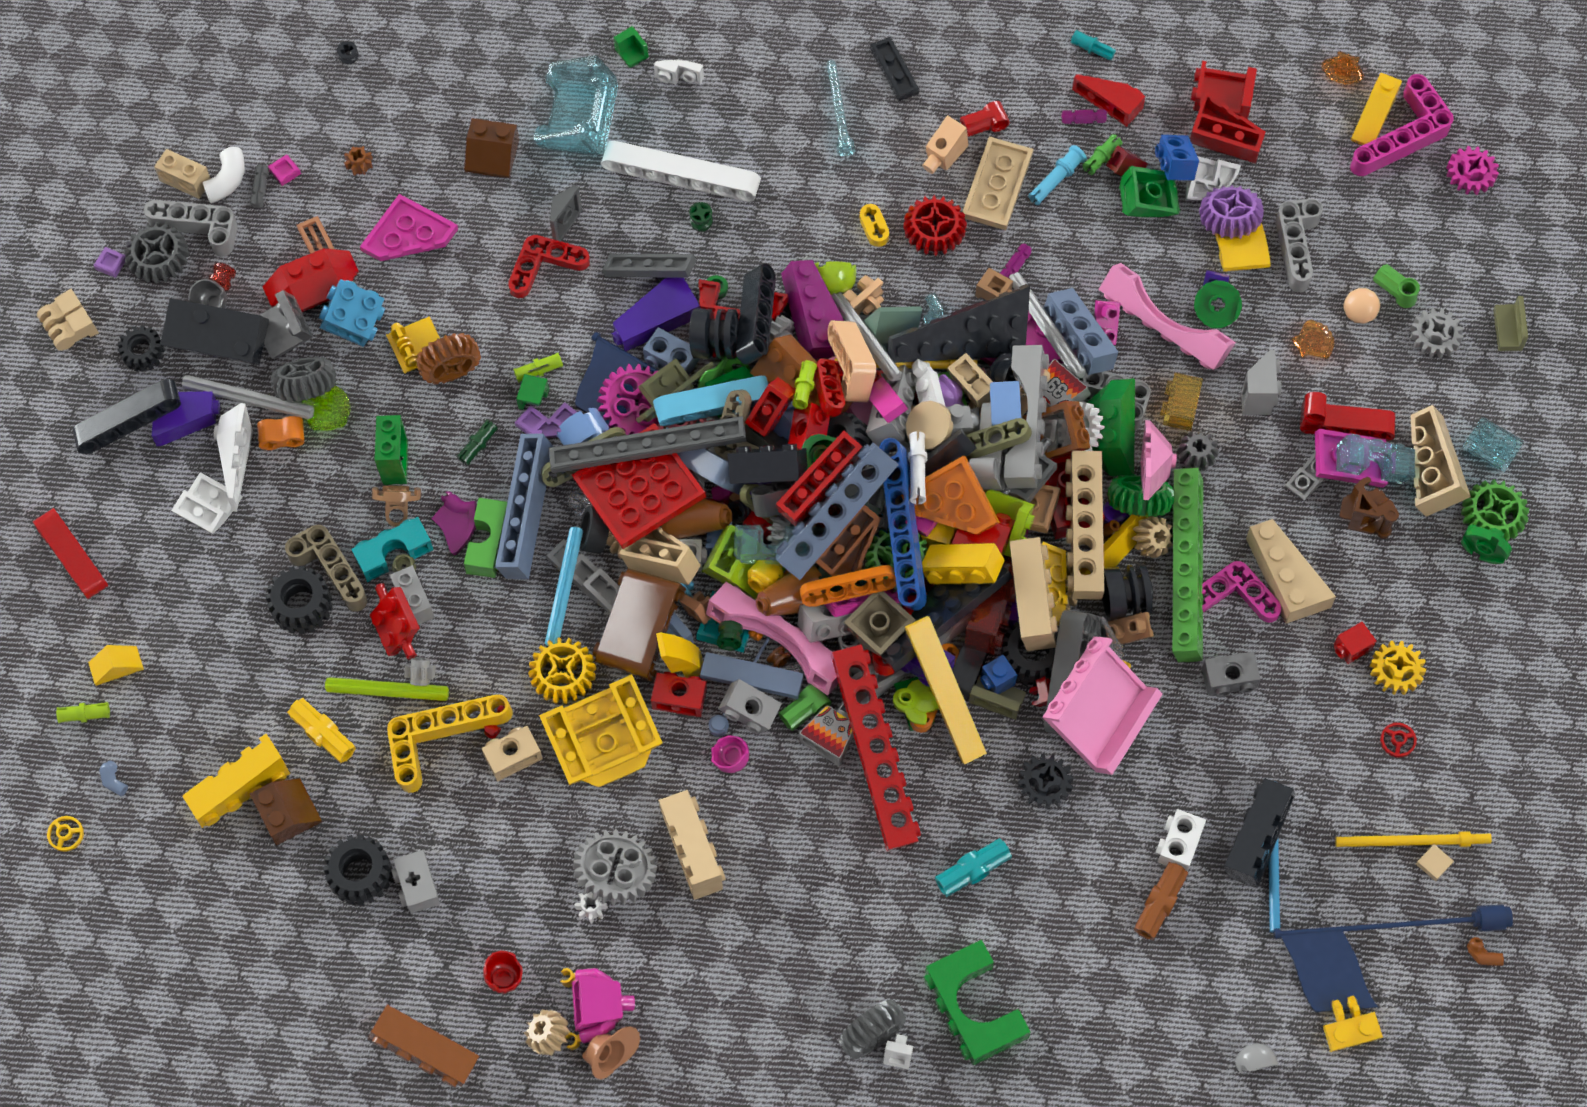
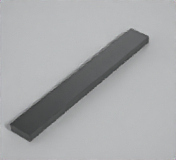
M743 416L551 447L549 448L552 473L747 442Z

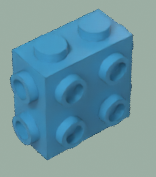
M340 279L337 286L332 285L327 295V299H330L328 307L324 305L319 315V319L322 320L320 329L364 347L367 341H372L376 334L377 328L374 327L376 320L380 321L385 308L382 307L385 298L380 297L375 291L357 287L352 281Z

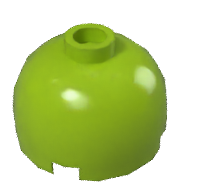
M830 261L826 262V265H823V267H819V262L814 263L831 296L833 293L841 292L844 294L852 289L856 280V265L851 266L849 262Z

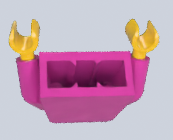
M564 968L561 971L564 976L571 975L568 980H561L560 982L565 987H572L575 1031H580L578 1035L570 1032L565 1036V1039L575 1038L574 1044L567 1046L568 1049L575 1050L580 1046L581 1042L587 1043L597 1035L609 1033L615 1028L616 1023L622 1019L623 1011L634 1010V996L621 995L620 982L612 980L610 976L599 969H581L573 973L571 969Z

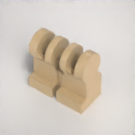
M72 288L54 299L55 302L43 306L37 312L38 319L43 323L44 329L48 331L50 339L54 340L53 343L57 350L69 349L82 338L88 335L92 337L99 333Z

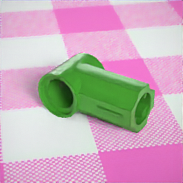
M1388 264L1383 265L1374 276L1373 281L1393 295L1399 306L1403 308L1413 307L1417 302L1420 290L1419 283L1413 278H1405Z
M810 684L803 689L798 699L779 712V717L785 726L793 731L813 715L816 716L825 706H830L831 701L822 691Z

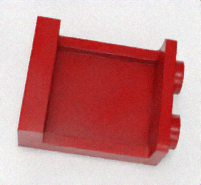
M1202 60L1201 68H1196L1194 82H1198L1197 88H1192L1190 101H1195L1193 110L1199 111L1207 91L1216 101L1222 105L1226 104L1229 106L1230 110L1235 114L1248 119L1257 68L1248 67L1246 74L1206 68L1207 61Z

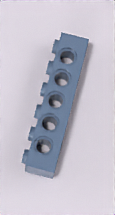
M872 443L870 446L866 444L857 455L860 457L854 465L849 464L841 473L843 478L837 485L833 483L826 490L825 495L827 497L822 503L817 502L808 512L810 517L804 523L802 521L799 522L792 531L793 537L788 542L784 540L776 549V560L799 580L899 465L876 444ZM865 465H872L874 467V472L870 477H863L861 475V470ZM849 484H855L858 488L857 493L851 497L846 496L845 488ZM834 503L840 504V513L835 516L829 515V506ZM819 522L825 525L823 533L819 535L813 534V525ZM799 542L808 543V550L803 554L795 552V547Z

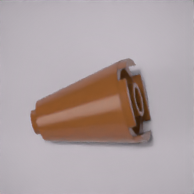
M704 498L663 524L662 530L677 539L722 530L731 523L732 511L726 504Z
M812 565L800 580L789 572L758 593L756 599L757 609L765 616L799 614V607L803 605L800 588L807 582L819 580L818 577L822 576L820 571Z

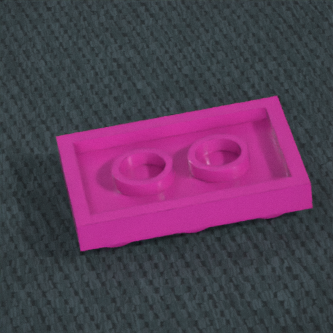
M1318 429L1315 432L1316 477L1358 483L1363 478L1370 477V486L1385 487L1388 484L1386 439Z

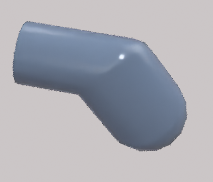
M114 761L103 763L99 770L102 785L117 795L124 796L128 790V785L116 779L117 764Z

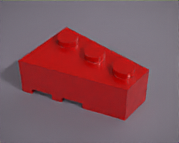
M1206 91L1191 132L1190 141L1194 145L1256 163L1266 132L1245 117L1235 114L1230 110L1229 106L1226 104L1222 105Z

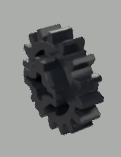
M1042 753L1040 760L1032 756L1031 765L1025 762L1023 764L1025 771L1019 772L1018 777L1021 780L1018 781V787L1024 788L1021 791V796H1029L1028 804L1036 801L1038 809L1042 804H1046L1048 810L1051 807V803L1059 807L1061 804L1060 798L1067 801L1069 797L1067 792H1072L1073 786L1069 783L1073 782L1074 777L1067 775L1070 772V766L1063 768L1064 760L1054 761L1055 755L1053 754L1050 756V759H1046L1044 753ZM1054 770H1056L1061 777L1057 776ZM1049 774V782L1046 784L1045 789H1043L1042 782L1046 775Z

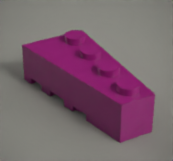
M813 260L791 261L781 273L785 292L789 296L788 303L798 342L814 359L836 356L828 340V325L832 320H844Z

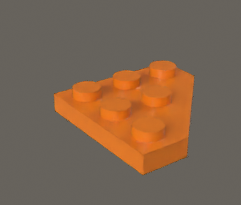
M966 456L958 458L925 477L926 502L919 504V496H917L916 504H914L916 516L979 535L1000 523Z

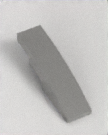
M564 539L546 555V559L559 571L561 570L567 543ZM578 553L572 583L599 606L611 613L620 586L601 568L598 569L582 553Z

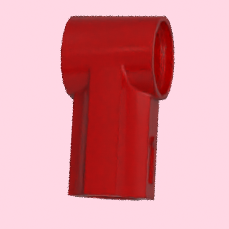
M1000 101L990 102L984 106L983 110L960 117L961 124L967 129L968 137L990 129L993 132L1004 130L1010 124Z

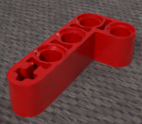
M1321 392L1307 393L1303 399L1300 430L1304 433L1315 434L1318 429L1386 439V441L1395 438L1396 415L1390 410L1326 404L1327 396Z
M54 508L33 521L42 538L50 546L87 600L108 587L103 576Z

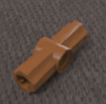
M1168 863L1157 886L1154 885L1144 905L1146 907L1135 925L1134 931L1139 936L1154 941L1164 919L1168 918L1178 899L1177 894L1187 878L1189 872L1184 867L1176 863Z

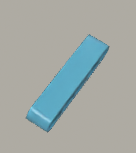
M756 376L660 396L653 401L659 425L669 426L722 415L726 398L734 390H746L751 396V407L754 408L768 386L766 376ZM736 397L739 405H741L742 401L739 400V397Z

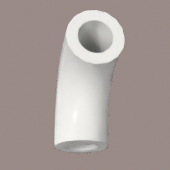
M230 147L220 153L222 163L220 172L215 177L203 182L210 203L227 197L241 183L245 172L244 155L240 148Z

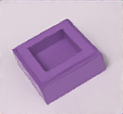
M105 247L93 266L95 270L116 278L125 264L126 256Z

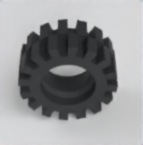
M140 325V330L137 329V326L132 327L134 330L132 332L127 329L125 331L127 336L121 335L120 339L122 342L118 341V351L124 364L129 369L133 368L136 372H138L139 368L142 372H146L145 367H149L152 370L154 369L152 365L154 363L158 366L160 364L159 359L163 360L164 357L162 352H165L164 347L160 345L161 339L158 333L149 326L146 330L144 325ZM139 343H148L150 345L149 350L144 354L135 355L132 352L133 348Z

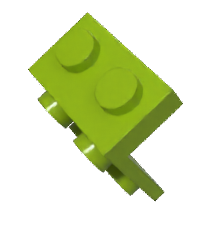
M989 489L986 492V496L995 514L1004 513L1015 520L1004 554L1011 557L1010 541L1027 539L1024 536L1026 530H1030L1035 516L1032 515L1034 504Z

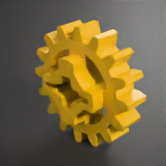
M1390 641L1388 648L1382 644L1379 651H1375L1374 659L1370 663V667L1374 669H1372L1370 675L1378 677L1375 684L1382 683L1384 685V692L1391 688L1392 695H1395L1397 690H1401V693L1406 695L1408 688L1414 691L1417 687L1416 684L1420 685L1422 683V676L1426 673V669L1422 668V666H1424L1426 661L1425 659H1418L1421 652L1420 650L1413 652L1412 644L1406 648L1403 641H1400L1398 646H1395V643Z

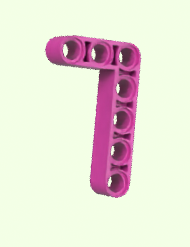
M1421 74L1410 76L1403 94L1406 102L1419 119L1357 148L1350 164V169L1355 175H1368L1448 135L1453 123V114L1425 76Z

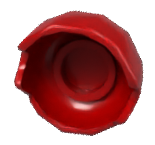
M500 950L492 953L486 959L483 977L485 983L492 991L506 994L514 991L520 985L523 967L516 959L514 953Z

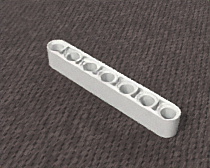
M609 141L607 143L601 161L602 167L612 172L747 202L755 200L761 180L757 173L749 170L618 141Z

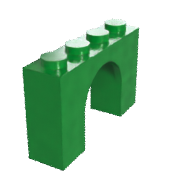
M983 940L977 941L927 965L926 975L923 976L928 989H934L938 997L935 999L939 1011L942 1014L946 1013L950 1020L947 1022L951 1034L953 1037L958 1036L962 1044L959 1048L964 1059H970L972 1065L980 1063L1029 1039L1031 1033L1019 1009L994 1021L985 1023L973 1021L961 1012L956 999L961 986L967 981L993 969L994 961Z

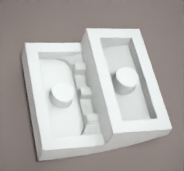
M201 472L189 491H183L171 510L212 534L219 529L233 512L228 500L226 486Z

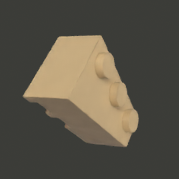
M658 527L624 550L621 549L619 555L630 569L687 585L690 584L701 566L690 547L671 534L665 533L661 527Z

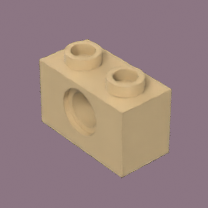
M528 726L514 728L507 736L501 739H492L485 744V747H482L484 757L497 782L543 759ZM509 748L517 749V752L513 755L505 754Z

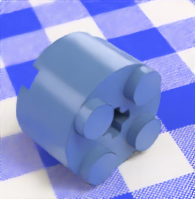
M588 408L589 413L583 414L579 411L567 418L559 427L561 432H557L561 443L569 445L587 442L609 430V426L598 409Z

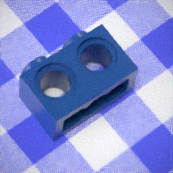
M1161 135L1160 142L1155 147V156L1159 159L1161 170L1164 171L1167 179L1195 180L1199 159L1188 135Z

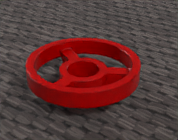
M1392 723L1382 731L1380 743L1387 754L1401 758L1412 753L1417 739L1414 731L1408 725ZM1402 727L1409 731V733H1405L1401 730L1392 731L1389 728ZM1384 733L1391 736V743L1396 746L1395 753L1386 747ZM1400 735L1403 738V742H1397L1395 736ZM1413 738L1412 748L1406 753L1399 754L1400 747L1405 745L1407 739Z

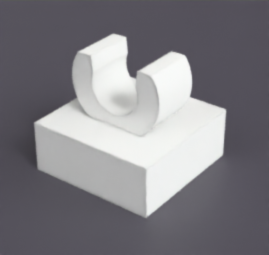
M897 1034L895 1042L887 1041L883 1064L909 1069L913 1046L906 1045L907 1036Z

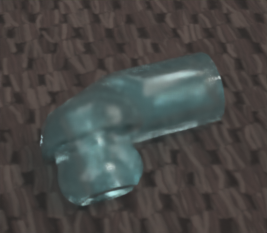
M935 293L929 294L925 300L930 310L923 317L926 324H929L931 320L936 318L941 319L944 314V309Z

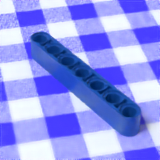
M887 438L879 446L887 455H889V451L892 448L898 447L897 453L891 458L899 465L883 482L899 601L904 606L917 611L925 606L927 597L915 507L910 502L911 487L908 454L906 448L894 438ZM896 471H901L900 478L892 481L893 474ZM899 495H904L903 502L895 505L896 498ZM907 519V525L903 529H898L899 522ZM910 543V550L902 554L901 549L903 545ZM913 567V575L905 578V571ZM916 592V600L908 603L909 594Z

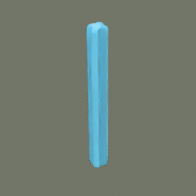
M570 527L545 639L547 646L549 640L553 644H557V639L561 636L583 530L579 527Z

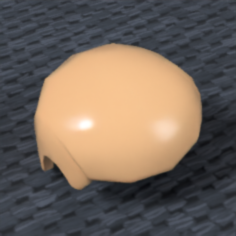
M1358 288L1351 291L1344 301V311L1347 317L1355 323L1364 324L1373 321L1380 310L1378 296L1368 288Z

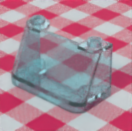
M597 55L551 62L546 75L548 85L555 91L548 127L546 125H539L536 128L533 141L544 149L585 154L603 153L607 145L618 89L616 76Z

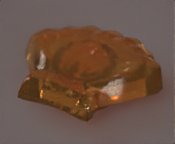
M1338 51L1337 56L1322 62V70L1326 76L1337 83L1344 85L1354 84L1364 78V74L1358 64L1360 57Z
M1312 319L1307 320L1303 324L1299 335L1291 339L1298 348L1302 358L1311 355L1328 359L1335 344L1334 337L1328 327Z

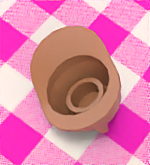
M624 1027L613 1035L595 1036L582 1055L583 1059L590 1064L594 1077L605 1079L629 1060L639 1046L640 1033L636 1028Z

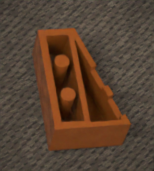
M864 505L815 563L832 577L861 570L864 557L868 548H870L881 518Z

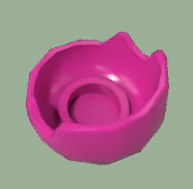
M727 735L720 738L711 748V761L722 772L735 773L741 771L749 760V747L738 736Z

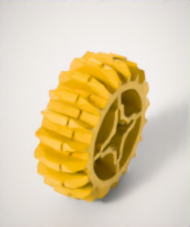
M559 637L557 644H553L549 640L547 648L540 645L539 650L541 654L534 652L533 659L535 661L529 662V667L532 670L528 672L529 677L532 678L530 681L532 687H537L536 693L538 695L544 693L543 697L546 701L553 696V703L557 704L559 698L563 699L564 704L568 703L567 698L570 697L576 702L578 693L585 697L586 691L584 688L591 689L592 683L590 681L596 679V675L593 673L596 671V664L592 663L594 657L592 654H588L589 649L587 647L581 648V642L579 641L572 645L570 638L566 640V643H562V639ZM549 662L552 669L544 679L542 676L543 669ZM581 663L583 666L582 672L576 680L573 672L577 669L576 666ZM558 668H563V670L567 669V673H558ZM561 683L567 684L566 686H557Z

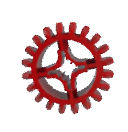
M934 194L932 200L925 196L923 202L916 200L915 206L908 208V213L904 216L903 229L906 239H909L910 246L916 245L917 252L924 249V253L927 255L929 251H932L936 257L938 251L945 255L947 248L954 251L955 245L961 244L962 238L965 237L967 222L964 212H961L960 205L954 206L953 199L946 202V198L943 196L941 200H938ZM934 220H935V225L937 226L936 231L934 230V225H933V221H934Z

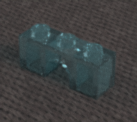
M1357 434L1347 435L1337 444L1336 471L1360 475L1370 466V460L1379 465L1381 480L1404 485L1415 476V449L1408 448L1403 444L1385 443L1380 439L1361 438Z
M735 525L734 556L741 563L746 564L755 563V560H765L767 564H779L775 558L777 555L775 551L784 540L788 542L793 537L792 531L796 526H785L782 541L776 545H767L763 542V529L761 526ZM799 542L795 547V552L798 554L805 553L808 550V543Z

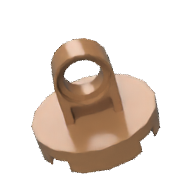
M391 485L383 486V491H379L378 487H373L372 499L385 501L386 521L391 526L397 527L408 517V501L421 499V488L416 487L414 491H409V486ZM393 509H400L404 515L401 521L394 522L389 518V514Z

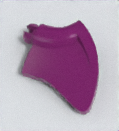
M446 491V496H441V501L444 505L435 513L431 520L442 529L449 551L453 555H457L468 543L476 528L474 517L477 504L476 501L465 502L457 495H453L452 492Z

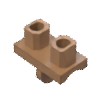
M1149 612L1109 621L1108 625L1105 626L1107 638L1113 640L1111 647L1154 637L1150 626Z

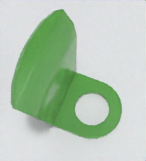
M725 356L717 367L705 371L700 378L698 388L705 387L706 382L722 376L724 373L733 371L732 364L734 363L746 366L749 371L750 367L743 364L738 357L736 359H727Z

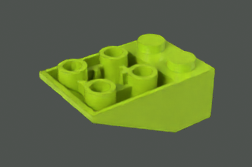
M730 524L722 530L701 571L723 584L728 582L732 586L738 587L743 593L756 600L758 593L752 590L748 584V570L758 559L762 557L775 558L772 551L754 537Z

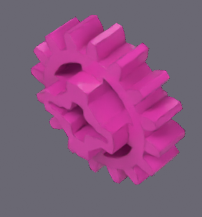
M1467 146L1465 152L1460 148L1457 154H1452L1446 167L1448 169L1446 176L1452 177L1450 184H1458L1457 190L1460 191L1464 188L1466 194L1473 190L1475 195H1478L1480 189L1485 193L1488 187H1493L1499 174L1497 172L1499 165L1493 163L1494 156H1487L1488 150L1482 153L1479 152L1480 148L1478 146L1475 151L1471 150L1470 146Z

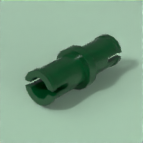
M486 419L476 434L468 438L469 442L456 456L458 460L469 466L479 451H483L487 447L485 444L498 430V427Z

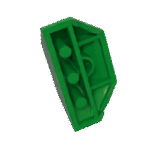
M1135 379L1111 380L1087 402L1093 404L1094 408H1099L1098 415L1103 416V420L1100 421V425L1104 426V429L1100 430L1103 438L1097 439L1099 446H1092V451H1102V469L1110 476L1116 477L1126 474L1131 476L1134 475Z

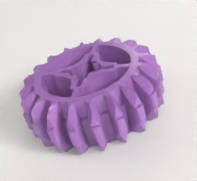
M1222 185L1221 189L1213 188L1212 192H1207L1201 201L1199 211L1202 225H1205L1207 231H1212L1213 235L1220 234L1221 238L1229 236L1230 239L1234 236L1241 239L1243 234L1250 236L1251 232H1256L1258 226L1262 223L1264 213L1261 199L1257 197V193H1251L1250 189L1243 190L1242 186L1235 188L1233 185L1227 188Z

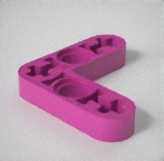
M1235 561L1230 563L1202 584L1203 597L1206 595V590L1209 594L1204 599V605H1202L1203 612L1236 590L1264 622H1274L1279 618L1281 612L1280 602L1244 562ZM1234 569H1235V571H1237V572H1239V571L1241 570V571H1242V576L1240 577V576L1237 575V576L1234 577V576H1233ZM1215 582H1220L1224 584L1225 590L1217 593L1212 589L1211 585ZM1253 586L1257 587L1260 590V595L1251 597L1248 595L1247 589ZM1266 606L1268 608H1275L1273 614L1271 612H1264Z

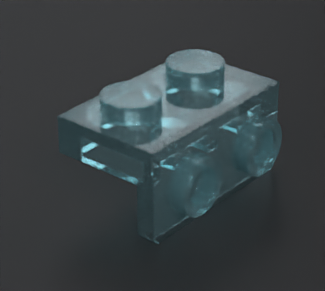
M1481 417L1462 448L1505 473L1524 441L1488 419Z

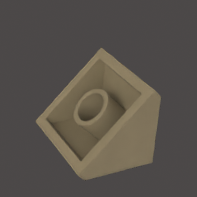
M882 591L871 594L844 621V624L865 649L882 656L887 648L906 631L905 626L915 622V619Z

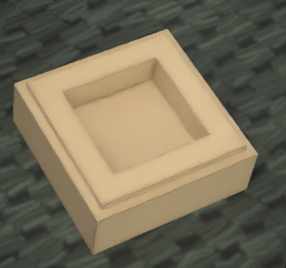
M1433 844L1417 861L1416 865L1434 881H1437L1454 861Z

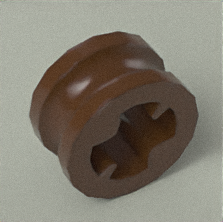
M779 646L771 652L766 661L768 664L772 663L773 667L782 668L790 660L791 654L789 652L785 653V648Z

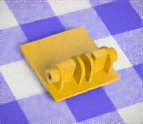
M430 316L405 327L400 325V323H394L391 326V333L386 334L404 374L418 368L416 362L417 354L422 351L423 347L428 346L429 342L436 341L437 338L440 339Z

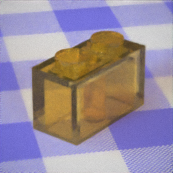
M1175 372L1173 381H1167L1165 394L1169 395L1168 402L1163 401L1160 415L1164 416L1163 425L1191 431L1203 378Z

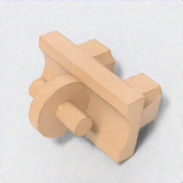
M865 275L857 283V288L862 291L858 296L851 289L843 295L858 315L862 311L865 315H868L881 307L880 304L884 301L883 297L880 296L883 294L881 289L883 281L879 278L874 281Z

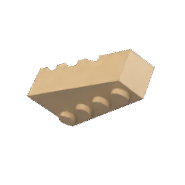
M688 790L660 799V810L693 899L696 900L723 890L722 881L726 880L721 865L718 866L715 860L717 854L714 845L707 840L706 834H708L704 819L699 820L697 815L700 809L695 796L690 797Z

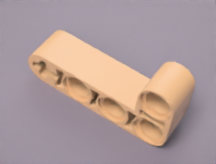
M832 320L828 325V340L844 372L841 382L844 399L848 402L866 403L869 400L875 379V361L855 322Z

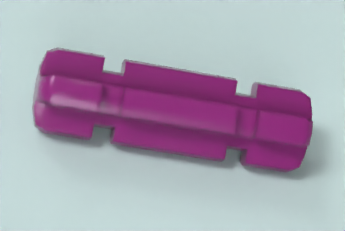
M1097 109V112H1094V110H1075V112L1063 110L1061 120L1063 124H1072V121H1075V124L1093 123V121L1105 123L1107 112L1105 109Z
M1025 243L1021 244L1017 249L1018 252L1013 254L1005 265L1006 268L1002 269L1000 274L1009 278L1011 274L1018 272L1025 263V259H1028L1032 248Z

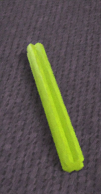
M330 677L326 678L325 690L332 693L446 701L449 697L447 686H416L410 683Z

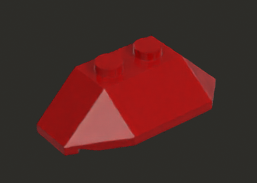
M323 248L281 265L262 288L271 308L279 303L275 294L284 290L296 298L301 311L304 312L330 301V299H327V295L331 286H337L340 279L343 281H353L359 271L350 251Z

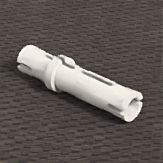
M912 432L909 435L910 452L908 453V461L910 462V502L916 504V498L919 496V504H923L926 502L925 462L927 461V453L925 452V434L919 432L917 441V432Z

